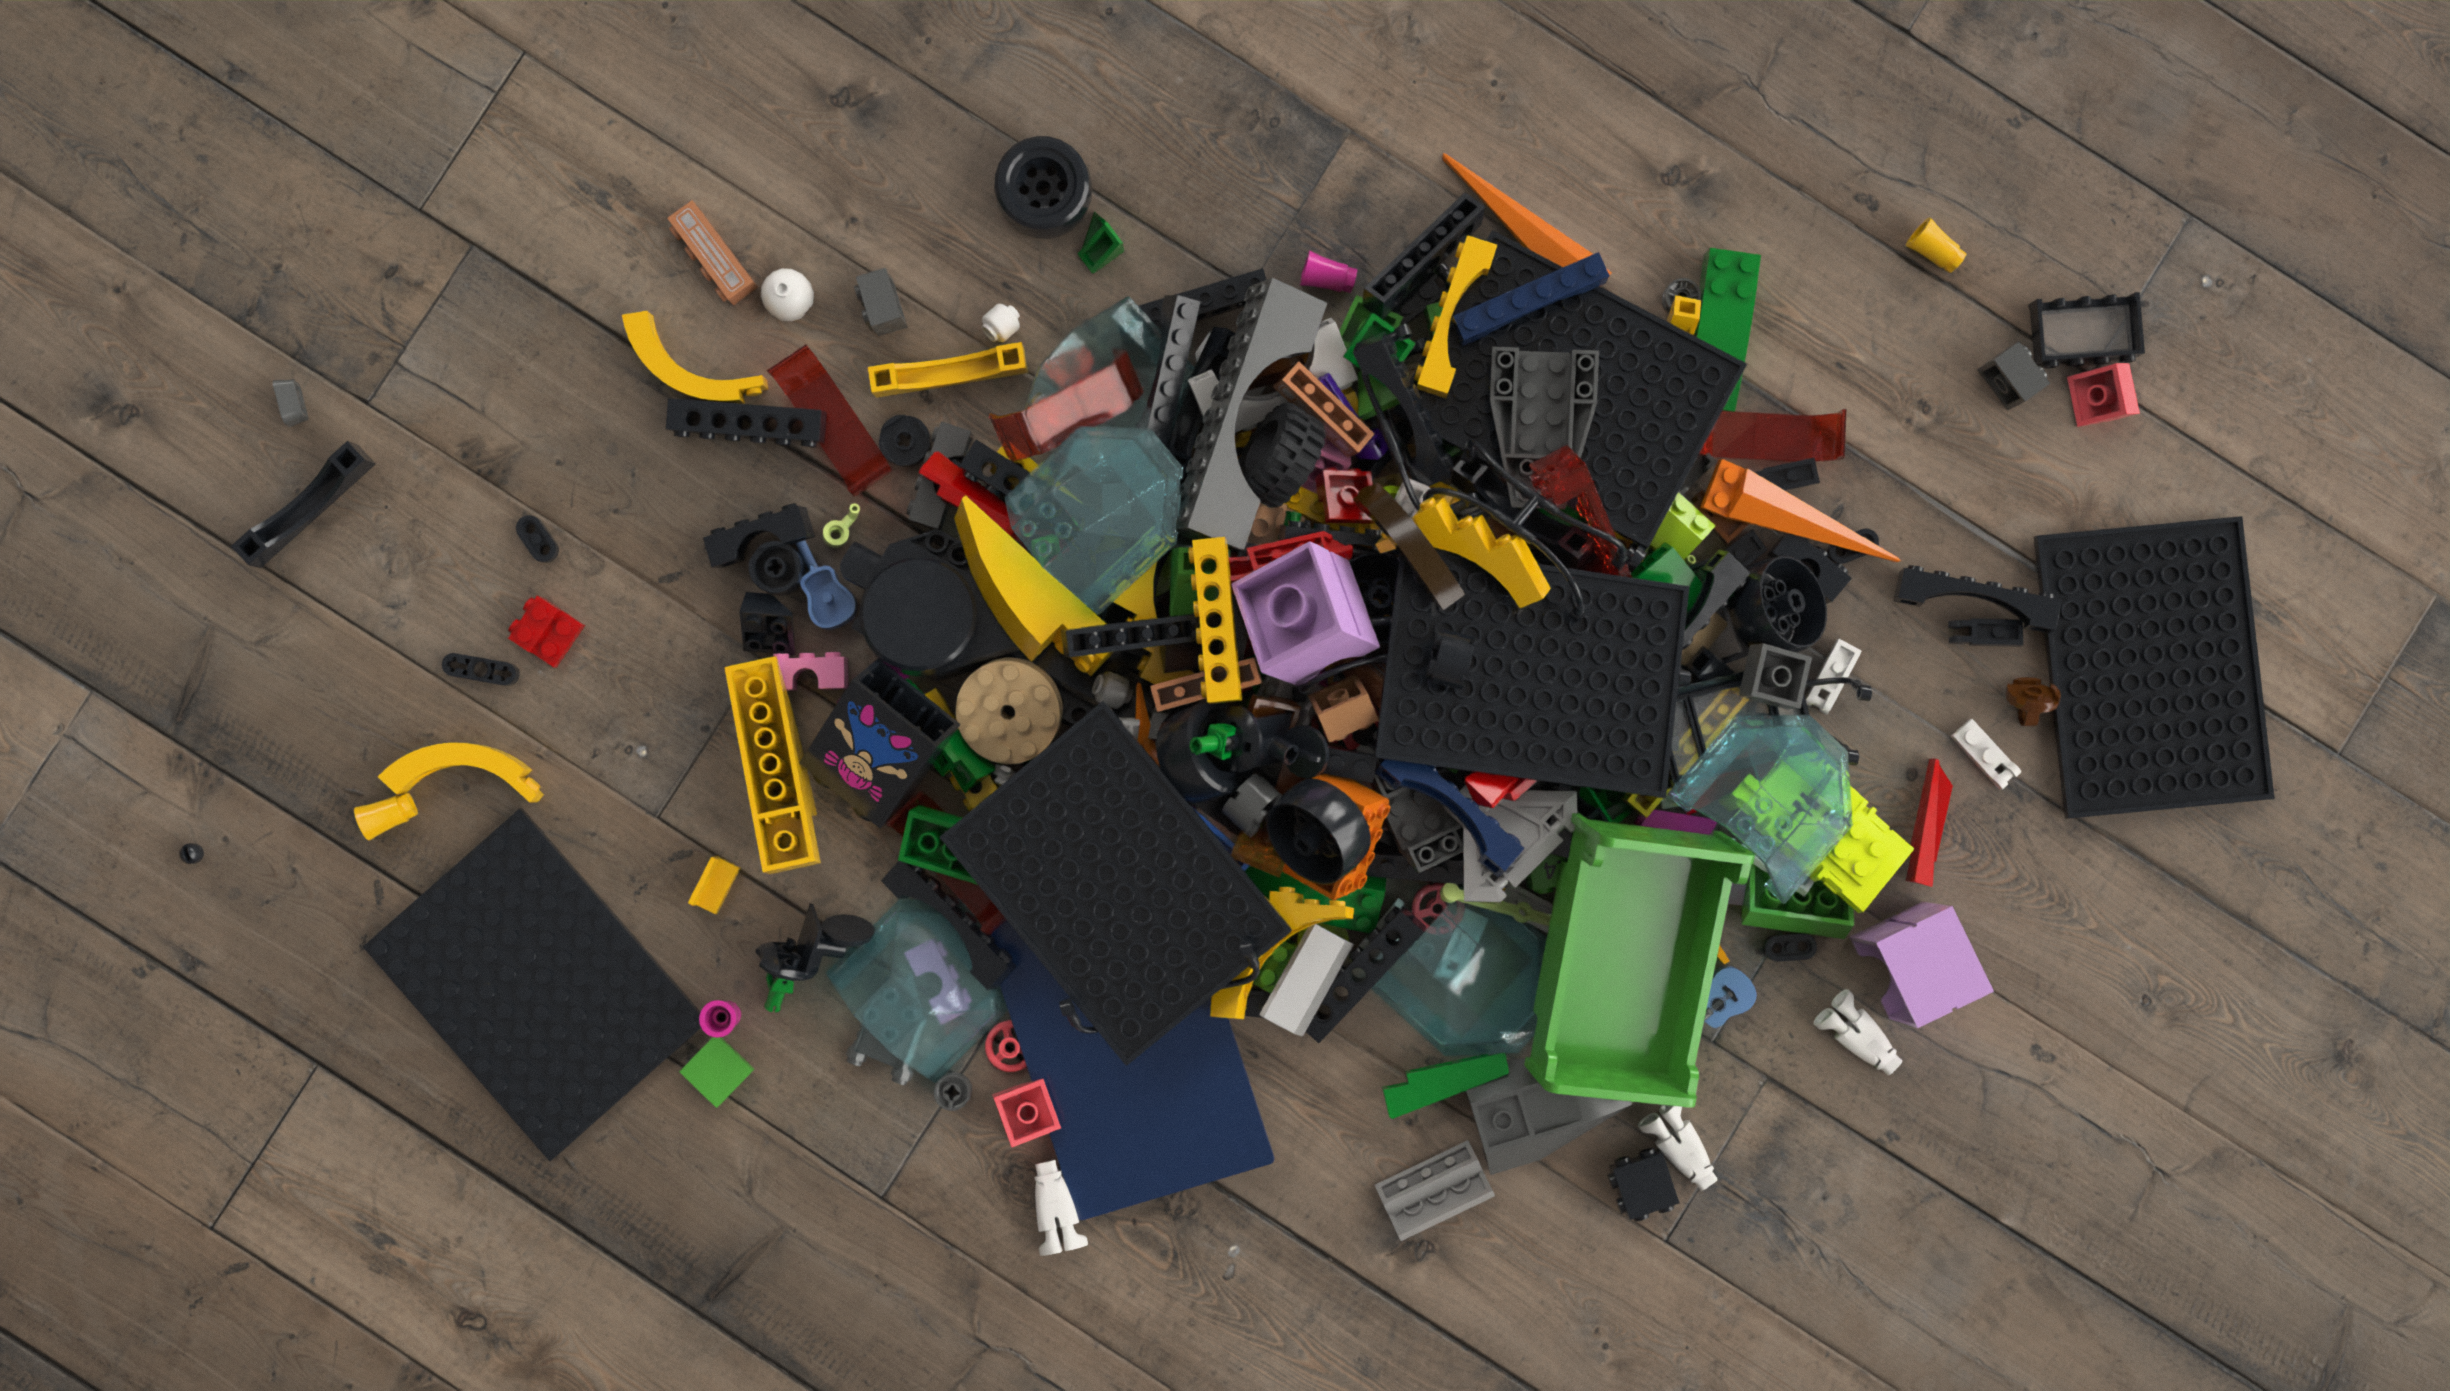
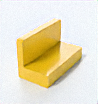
M719 856L711 857L688 904L691 906L697 905L713 914H718L741 867Z

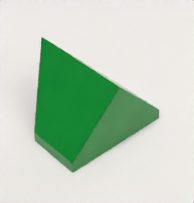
M1095 211L1082 249L1077 253L1092 274L1124 252V245L1109 223Z

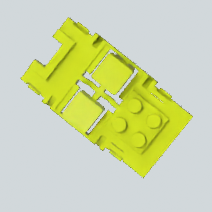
M1785 734L1788 747L1796 746L1797 744ZM1777 740L1766 753L1779 750ZM1813 752L1776 761L1774 768L1761 783L1752 775H1749L1732 795L1723 798L1719 802L1730 813L1740 809L1744 814L1754 819L1750 823L1754 829L1814 882L1822 880L1829 890L1839 895L1858 913L1866 910L1914 850L1912 846L1894 830H1890V827L1875 814L1877 811L1875 807L1868 808L1866 806L1868 801L1822 760L1816 762L1814 760L1816 755ZM1800 793L1809 799L1811 798L1817 806L1813 810L1806 806L1799 797ZM1796 801L1799 807L1808 813V816L1803 812L1791 815L1795 811L1791 804ZM1824 811L1833 819L1839 818L1835 822L1838 825L1836 829L1826 824L1820 817ZM1815 821H1817L1823 829L1831 833L1829 838H1827L1825 836V832L1817 824L1814 823ZM1807 856V858L1804 861L1800 859L1802 857Z

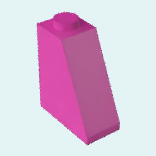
M1653 810L1647 818L1638 814L1633 823L1637 826L1710 835L1718 821L1711 818Z

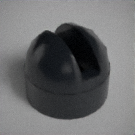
M188 843L181 847L179 851L180 859L187 864H196L204 856L203 848L196 843Z

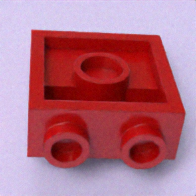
M1330 467L1323 469L1315 477L1318 502H1323L1325 523H1375L1353 501V498L1358 495L1362 488L1373 485L1371 471H1361L1358 468L1343 471Z
M537 595L535 599L532 597L528 599L523 606L525 614L521 620L516 619L510 625L508 632L511 634L508 639L527 652L533 653L552 667L557 668L585 625L544 597Z

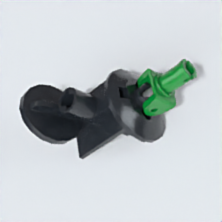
M1232 705L1223 708L1216 716L1217 724L1209 726L1207 736L1194 737L1190 741V750L1193 754L1199 755L1208 752L1218 757L1220 762L1229 770L1236 772L1282 762L1296 776L1308 779L1319 776L1326 769L1329 762V748L1321 732L1307 725H1299L1289 730L1292 713L1290 712L1255 718L1245 707Z
M810 903L797 945L794 939L787 937L786 942H767L761 944L755 951L761 959L759 967L767 972L766 981L769 993L764 1008L772 1012L773 1007L776 1006L774 1012H779L784 995L786 993L793 994L794 981H805L813 978L818 973L823 956L843 958L847 946H861L869 943L874 936L873 925L864 918L842 914L827 918L821 926L814 904Z

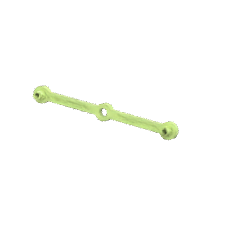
M1446 883L1440 890L1441 900L1447 903L1460 901L1513 916L1520 923L1532 921L1546 926L1550 924L1551 914L1533 910L1525 902H1520L1517 905L1504 901L1464 902V890L1459 889L1454 883ZM1519 910H1523L1525 916H1522Z

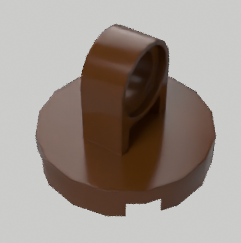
M2031 677L2016 678L2013 680V684H2007L2006 700L2019 709L2018 719L2021 726H2036L2040 713L2050 712L2058 707L2061 694L2055 685L2050 683V687L2041 684L2042 679Z

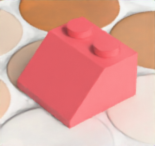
M2115 363L2067 377L2077 427L2140 414L2129 363Z
M1043 1078L992 1094L1011 1147L1061 1129Z

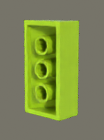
M1678 492L1649 548L1655 551L1666 542L1685 560L1712 531L1715 525Z

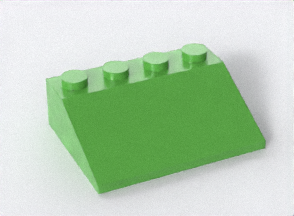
M1807 856L1802 857L1800 859L1804 861L1807 858ZM1752 864L1742 906V925L1845 939L1854 927V909L1839 895L1829 890L1822 880L1814 882L1804 897Z

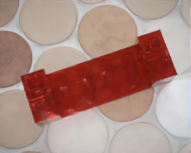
M1568 445L1529 464L1532 475L1529 478L1534 488L1540 490L1542 496L1550 499L1557 506L1577 496L1579 501L1576 504L1577 510L1582 518H1586L1587 525L1615 537L1587 465ZM1588 533L1597 544L1593 548L1598 558L1580 567L1578 570L1632 578L1627 564L1621 570L1611 565L1616 555L1617 547L1598 536Z

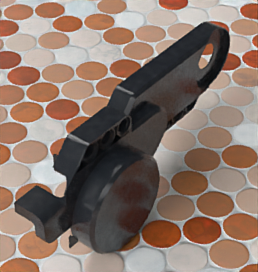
M933 530L891 543L882 556L856 541L853 542L840 563V571L843 577L865 590L861 600L860 613L853 623L852 629L863 634L870 650L877 659L880 658L894 671L910 676L935 674L937 681L975 671L985 663L999 658L1014 657L1030 661L1012 641L984 600L971 574L967 558L962 562H957L953 559L956 553H965L962 542L943 531ZM935 540H942L944 546L940 549H933L931 543ZM1052 641L1032 663L1046 671L1055 682L1061 699L1064 702L1061 722L1072 727L1077 723L1072 718L1075 712L1082 711L1087 715L1100 704L1096 702L1095 695L1092 694V687L1096 677L1099 674L1103 675L1107 671L1116 673L1122 668H1133L1139 672L1140 670L1137 669V666L1142 657L1124 651H1115L1090 676L1087 672L1080 671L1076 667L1075 661L1070 657H1064V654L1057 650L1055 643ZM1143 679L1142 690L1149 715L1153 708H1155L1150 687L1155 684ZM1136 696L1131 697L1128 704L1124 703L1119 709H1111L1118 717L1135 718Z

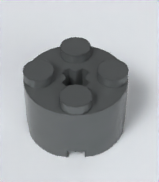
M1254 774L1237 789L1238 793L1234 799L1230 797L1222 809V812L1250 838L1258 832L1261 827L1260 824L1263 821L1266 822L1269 810L1282 796L1259 774Z

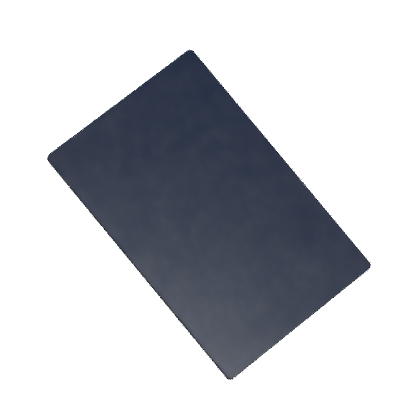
M1005 917L986 922L981 926L982 931L986 930L994 937V943L1000 949L1003 948L1013 957L1011 961L1017 966L1000 984L1031 1080L1044 1079L1061 1129L1049 1134L1079 1220H1086L1263 1167L1274 1162L1275 1156L1229 1018L1210 1017L1211 998L1126 1066L1099 1032L1085 1034L1071 1026L1067 1017L1063 1016L1059 1001L1070 998L1069 995ZM1073 1002L1075 1011L1081 1020V1025L1094 1027Z

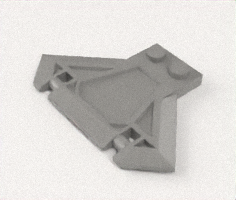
M1465 785L1459 792L1464 797L1472 799ZM1526 790L1515 801L1501 799L1494 808L1478 805L1485 815L1495 818L1505 832L1515 835L1524 847V850L1495 881L1490 878L1493 873L1478 861L1481 855L1470 832L1457 816L1444 806L1443 809L1463 827L1464 902H1501L1507 896L1502 889L1508 883L1516 888L1563 842V839L1558 834L1564 828L1570 833L1575 830V825L1571 822L1572 813H1577V791ZM1553 817L1556 822L1550 827L1546 822Z

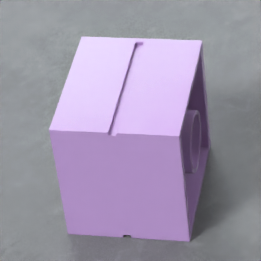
M1311 541L1231 584L1260 670L1264 674L1300 686L1319 675L1323 668L1335 661L1349 657H1361L1380 648L1349 560L1329 552V550Z
M1921 902L1850 936L1858 955L1878 958L1886 965L1889 971L1890 984L1887 992L1881 998V1003L1891 1020L1919 1028L1953 1012V1008L1959 1009L1994 992L1953 906Z

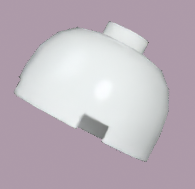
M782 268L773 271L765 278L761 286V298L764 307L772 316L781 321L801 319L813 304L814 292L811 283L803 274L793 269Z

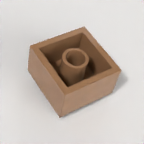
M1357 674L1308 695L1317 719L1329 742L1343 740L1350 733L1356 730L1367 729L1374 722L1378 721L1369 695Z

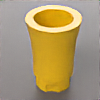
M1931 217L1919 225L1906 243V247L1920 253L1948 273H1952L1967 255L1956 242L1938 227Z
M406 793L372 804L355 807L354 814L362 834L370 841L381 833L409 821L410 818L418 815V810L412 796Z

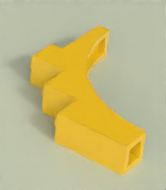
M1444 496L1437 500L1431 497L1423 501L1419 505L1420 509L1411 518L1434 548L1459 554L1477 563L1492 574L1509 591L1519 608L1542 600L1551 589L1526 542L1517 535L1510 536V534H1505L1496 540L1483 515L1472 518L1470 515L1458 521ZM1382 532V538L1375 544L1378 551L1384 553L1396 549Z
M1153 534L1152 538L1146 537L1140 549L1143 551L1140 560H1134L1128 571V574L1131 575L1130 579L1128 580L1119 575L1117 580L1114 578L1111 580L1106 590L1109 594L1108 600L1135 613L1133 618L1128 617L1125 622L1157 618L1153 601V579L1157 559L1165 542V539L1157 534ZM1161 646L1144 648L1150 653L1148 656L1143 655L1137 666V669L1140 670L1138 675L1153 684L1194 674L1190 670L1164 673L1160 653Z
M1279 887V892L1270 891L1269 901L1293 930L1258 958L1260 962L1259 969H1261L1264 962L1276 948L1295 933L1314 924L1330 920L1353 919L1354 908L1345 906V901L1329 900V905H1320V900L1304 899L1303 904V894L1295 893V888ZM1250 966L1247 967L1233 980L1251 975L1253 969ZM1254 981L1241 986L1221 989L1211 997L1210 1017L1244 1019L1247 998Z

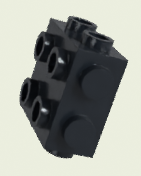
M1653 1147L1641 1150L1639 1152L1640 1155L1633 1158L1629 1156L1617 1158L1614 1160L1615 1164L1609 1165L1611 1173L1607 1174L1612 1189H1617L1619 1198L1616 1199L1618 1209L1621 1214L1625 1213L1629 1220L1642 1221L1649 1218L1650 1213L1659 1211V1213L1669 1212L1674 1209V1205L1680 1204L1664 1155L1660 1150H1654Z

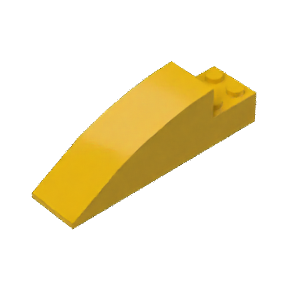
M966 495L962 498L954 520L971 574L997 621L1031 662L1052 641L1055 643L1057 650L1064 654L1061 630L1106 624ZM1113 652L1070 658L1075 661L1074 663L1080 671L1087 672L1092 676Z
M774 656L725 667V673L763 873L774 874L820 864L821 861L812 816L817 815L808 770L799 763L804 753L778 659Z

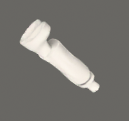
M1848 989L1841 991L1836 995L1831 1004L1848 1020L1844 1022L1833 1009L1826 1008L1815 1018L1813 1024L1820 1030H1835L1834 1038L1845 1048L1865 1062L1873 1065L1877 1070L1882 1069L1887 1075H1891L1902 1063V1060L1896 1055L1897 1050L1892 1047L1886 1035L1864 1009H1859L1858 1011L1855 1009L1853 993Z
M1662 1105L1659 1108V1112L1671 1125L1672 1128L1670 1130H1667L1663 1120L1657 1113H1651L1644 1117L1638 1123V1127L1643 1133L1655 1134L1658 1137L1655 1144L1683 1175L1689 1178L1691 1183H1695L1700 1191H1703L1717 1181V1177L1712 1172L1714 1167L1710 1164L1707 1152L1689 1120L1682 1121L1680 1116L1682 1107Z
M1056 1160L1035 1164L1037 1176L1034 1177L1036 1181L1035 1202L1038 1231H1045V1242L1039 1247L1040 1256L1052 1255L1063 1251L1057 1227L1062 1228L1065 1251L1088 1245L1087 1238L1084 1235L1077 1234L1073 1225L1079 1223L1078 1216L1067 1185L1061 1175L1062 1173L1057 1169Z

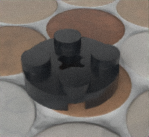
M896 415L883 424L879 448L884 457L891 463L899 467L914 466L925 458L927 451H930L931 436L928 428L920 419L914 416ZM902 434L912 438L909 441L910 445L908 447L898 445Z

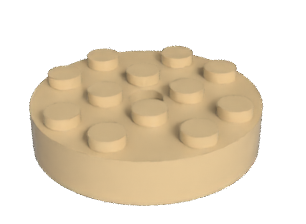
M1014 657L995 659L980 666L964 682L956 701V720L961 724L959 730L966 743L980 756L1002 764L1022 763L1039 755L1055 738L1063 715L1061 695L1050 675L1038 665ZM1005 705H1010L1014 708L1015 715L1013 717L1002 711Z

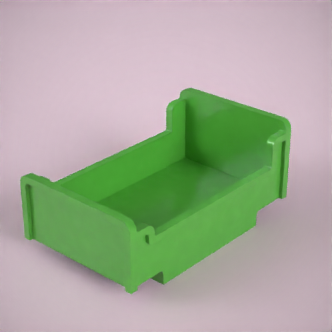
M1572 813L1571 822L1575 825V830L1573 831L1568 860L1561 861L1533 1012L1537 1015V1025L1531 1056L1526 1057L1524 1066L1544 1090L1555 1094L1689 1108L1695 1107L1697 1099L1696 1090L1699 1080V1071L1695 1063L1732 882L1741 885L1747 883L1755 854L1720 831H1714L1713 835L1590 820L1579 813Z

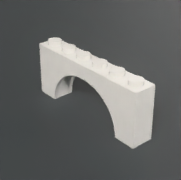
M1332 318L1320 323L1312 350L1308 354L1304 367L1317 379L1326 373H1330L1340 390H1344L1352 386V382L1358 380L1352 363L1343 358L1346 347L1337 324ZM1212 370L1188 379L1203 417L1205 412L1211 407L1213 401L1211 394L1215 385L1219 383ZM1278 391L1260 396L1244 395L1237 413L1235 432L1240 430L1245 432L1257 427V423L1263 421L1265 416L1273 411V408L1280 406L1282 403L1289 402Z

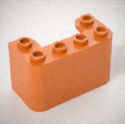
M1321 774L1312 779L1323 780L1338 787L1356 803L1363 813L1371 835L1370 848L1362 861L1351 872L1332 884L1325 885L1308 881L1289 868L1286 863L1284 864L1283 872L1326 897L1336 900L1357 889H1361L1367 881L1366 872L1375 857V852L1373 851L1376 842L1382 836L1383 830L1381 827L1391 807L1388 798L1353 779Z

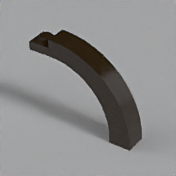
M1379 483L1362 488L1358 495L1353 498L1354 503L1375 522L1396 547L1418 577L1433 602L1444 610L1463 597L1465 593L1444 561L1399 503Z

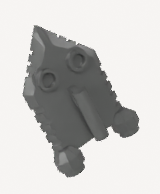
M912 973L896 981L897 984L893 983L890 985V988L886 987L883 989V992L880 991L870 997L866 1008L867 1012L862 1018L863 1023L861 1022L859 1026L860 1031L856 1034L857 1039L848 1047L846 1052L848 1057L846 1061L856 1066H861L862 1062H866L868 1056L892 1066L891 1075L893 1077L891 1080L901 1085H906L907 1081L912 1079L913 1072L908 1061L909 1058H912V1050H915V1042H918V1034L922 1031L925 1023V1016L922 1007H920L921 1003L918 1000V993L915 991L917 989Z

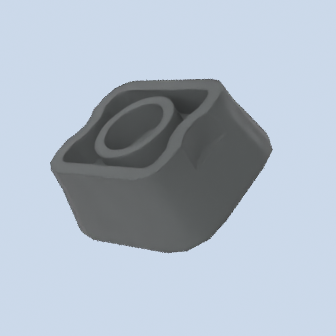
M295 379L273 380V387L283 422L288 427H293L309 420L300 384Z

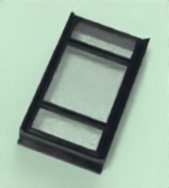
M1744 671L1679 687L1667 789L1821 750L1817 743L1805 695H1803L1801 708L1790 710L1738 697Z

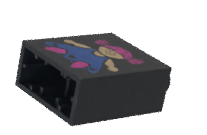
M878 658L852 679L799 763L812 773L813 778L819 785L832 789L853 807L854 812L860 818L874 823L881 829L906 805L961 724Z

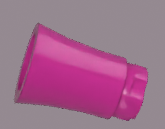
M1309 250L1303 267L1300 286H1312L1351 293L1355 284L1357 269L1322 257Z
M711 1001L700 1012V1026L711 1037H724L739 1023L741 1010L732 1001ZM721 1012L725 1013L726 1015L725 1021L724 1017L721 1016Z

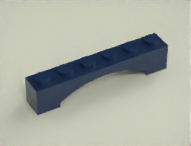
M1597 252L1453 316L1452 326L1463 347L1535 310L1599 287L1607 282L1610 275L1600 253Z
M1384 760L1375 773L1395 790L1400 786L1424 793L1443 804L1457 816L1470 832L1481 855L1478 861L1497 878L1508 869L1524 850L1520 840L1515 835L1505 832L1495 818L1485 815L1474 800L1466 798L1458 792V787L1451 781L1444 780L1434 766Z

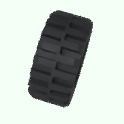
M1282 403L1265 416V419L1258 424L1257 429L1249 437V441L1244 446L1242 455L1238 459L1242 474L1251 490L1261 500L1260 503L1270 508L1282 506L1283 503H1287L1299 491L1301 485H1304L1308 479L1307 477L1315 468V464L1321 455V449L1325 444L1326 432L1322 422L1293 403Z

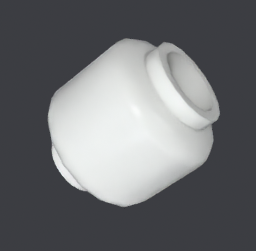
M997 304L982 317L983 325L981 329L991 341L1005 342L1019 330L1020 323L1018 318L1020 315L1011 305L1007 307L1004 304Z

